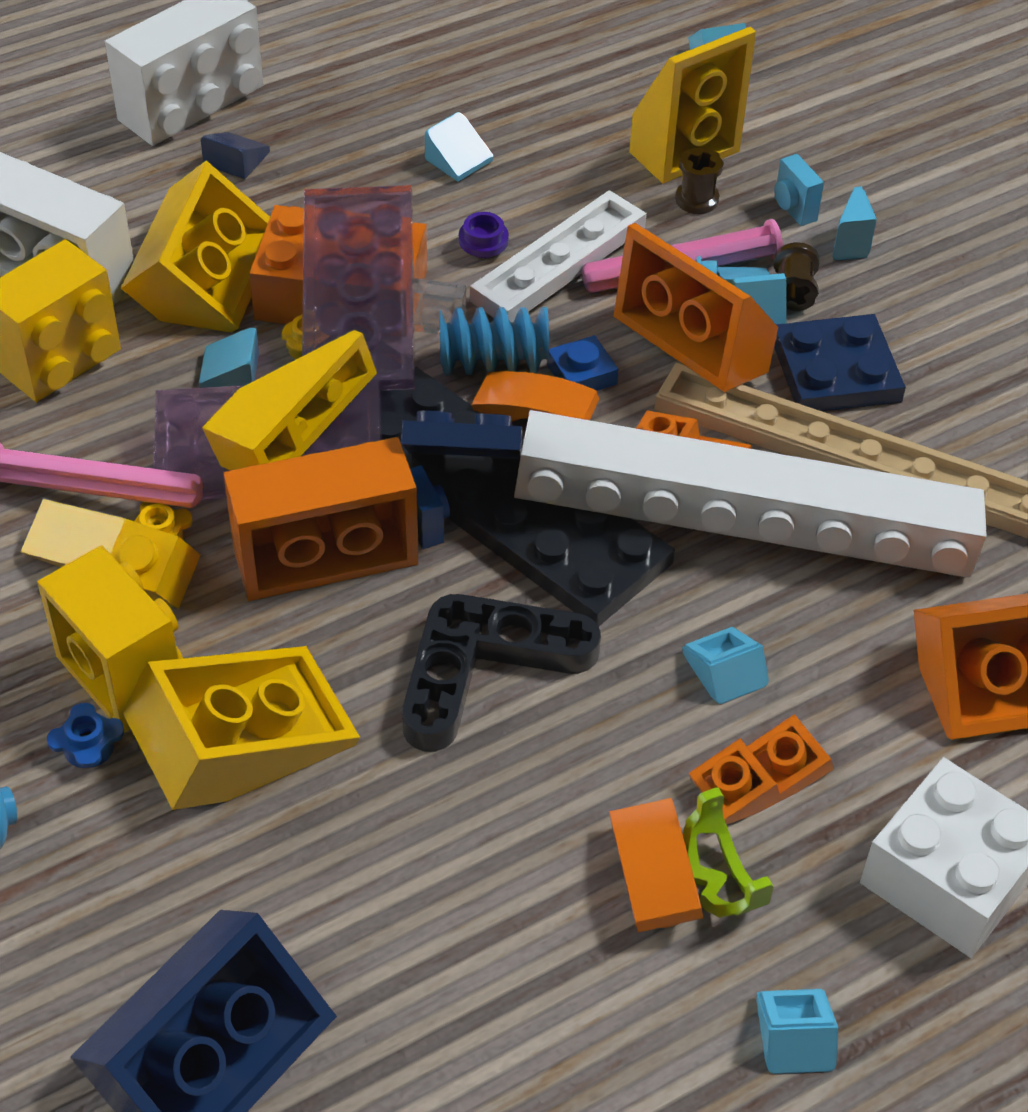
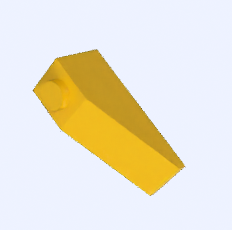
M353 330L239 388L202 427L220 466L231 471L252 465H261L302 456L377 374L363 333Z
M42 500L21 553L52 565L63 567L102 544L118 563L122 561L130 563L140 577L144 591L152 600L161 598L167 605L179 609L201 556L200 553L180 537L126 518L51 500Z

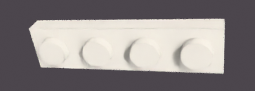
M608 190L470 285V302L477 307H483L484 311L492 317L495 316L499 307H504L510 322H514L520 307H526L529 312L581 275L582 266L585 263L602 260L623 245L628 225L637 223L645 229L647 213Z

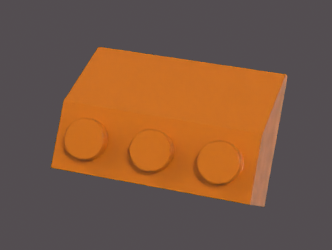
M637 223L627 226L613 317L723 392L768 373L778 326L755 300Z
M1028 593L913 610L919 669L947 738L953 740L1028 728Z

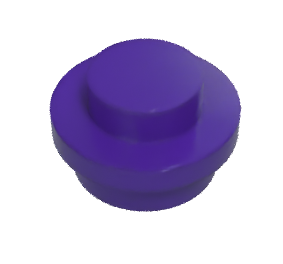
M476 212L465 219L464 225H462L458 233V241L460 247L466 253L479 258H489L500 254L507 248L509 232L498 215L491 212Z

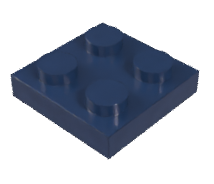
M875 314L776 324L778 332L774 348L795 403L823 412L901 403L903 401L906 386Z
M417 411L416 421L402 420L401 445L408 453L521 458L522 426H511V416L476 414L475 424L454 423L455 419L452 418V413Z

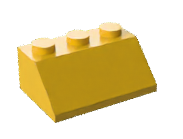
M205 161L169 188L121 289L162 322L232 333L239 328L252 297L249 273L270 216L208 161Z

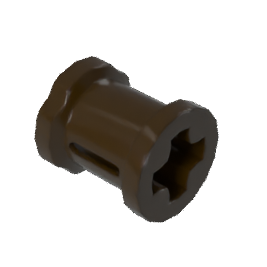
M698 147L688 149L681 154L679 168L683 173L682 184L676 190L675 200L682 210L693 214H705L713 211L718 206L720 195L716 188L717 177L722 174L724 161L720 158L718 152L709 148Z
M793 242L785 244L774 254L773 267L777 274L784 273L786 277V309L792 311L806 310L813 306L819 294V287L814 279V275L819 270L820 257L812 246L805 243Z

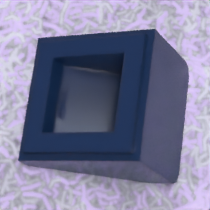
M230 132L204 135L200 140L203 162L208 161L217 170L246 179L270 152V146Z

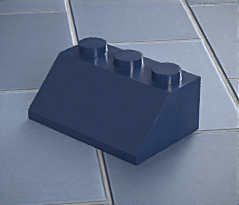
M219 910L70 1058L116 1112H248L337 1016L258 913Z

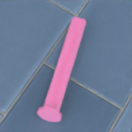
M769 219L765 221L764 226L671 246L695 261L697 256H701V261L717 260L718 267L770 256L774 260V254L783 246V241L777 222L774 219ZM623 255L588 262L582 266V279L587 292L596 293L618 288Z
M0 443V482L149 503H161L185 508L195 507L196 504L201 502L203 497V480L196 474L4 449Z

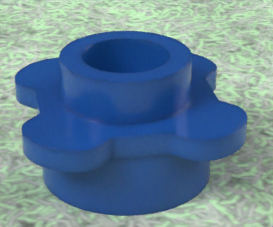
M79 703L71 708L70 717L61 727L54 728L48 733L47 742L52 751H63L65 758L70 764L79 768H93L109 759L114 749V742L121 740L124 735V727L119 719H107L96 713L94 705ZM86 732L91 733L87 736H80L81 734Z

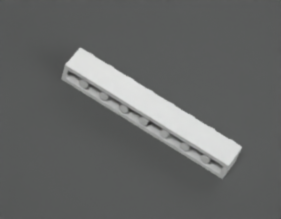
M533 410L529 412L514 498L967 578H970L987 537L984 490Z

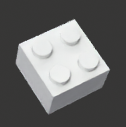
M943 757L872 841L860 884L972 959L1028 886V810Z

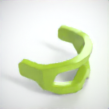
M716 787L698 795L696 810L685 820L683 838L695 883L706 886L700 896L701 907L705 911L721 918L730 915L738 916L770 904L774 886L769 877L765 876L752 881L745 871L723 817L724 796L720 789ZM716 833L728 868L745 894L743 899L731 903L717 896L727 879V875L721 871L700 865L697 851L698 834Z

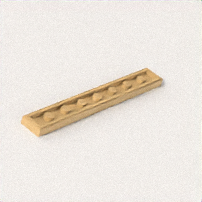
M677 362L656 395L654 407L656 411L697 419L699 426L784 455L984 490L986 525L1028 539V481L745 385H739L723 392L685 365Z

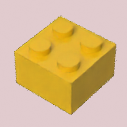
M67 239L62 240L0 277V374L36 403L57 389L64 387L67 383L98 363L105 361L121 349L107 269Z
M101 544L41 578L37 583L56 657L109 718H117L122 722L125 733L131 728L122 712L147 662L181 659L183 656L176 646L174 632L179 630V626L170 607L161 598L153 601L144 591L141 579L130 563L127 561L118 563Z

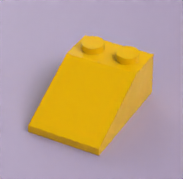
M747 27L669 58L633 112L629 153L662 184L683 176L679 168V159L681 154L688 149L698 147L709 148L718 152L721 159L740 152L756 31L752 27Z
M307 646L147 662L122 712L172 810L230 801L356 746L360 739L358 732Z

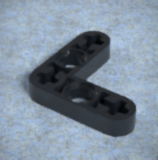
M449 594L440 597L432 604L429 610L403 703V734L406 741L414 748L424 752H436L445 749L454 742L458 734L476 659L568 674H579L588 671L596 664L600 653L601 632L597 623L588 616L556 609L463 594ZM453 619L464 621L459 624L458 629L447 627L452 624ZM482 623H488V635L480 634V632L482 633ZM518 625L527 629L530 636L524 641L509 642L501 638L498 632L506 626ZM541 632L549 633L547 635V645L540 644ZM570 638L581 640L577 648L566 647ZM448 662L454 664L460 672L452 679L437 680L432 678L427 673V670L433 664ZM430 699L439 702V718L435 719L433 726L421 725V722L427 719Z

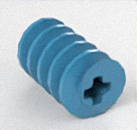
M461 307L454 309L450 323L445 322L440 310V364L445 376L452 375L457 360H461L467 376L473 375L478 360L483 361L487 373L496 371L499 360H504L507 370L517 372L520 361L525 360L530 373L536 374L541 361L547 360L548 362L549 318L547 307L540 308L535 322L531 321L527 308L520 307L512 323L504 307L497 309L492 323H489L483 307L476 308L471 323H467Z

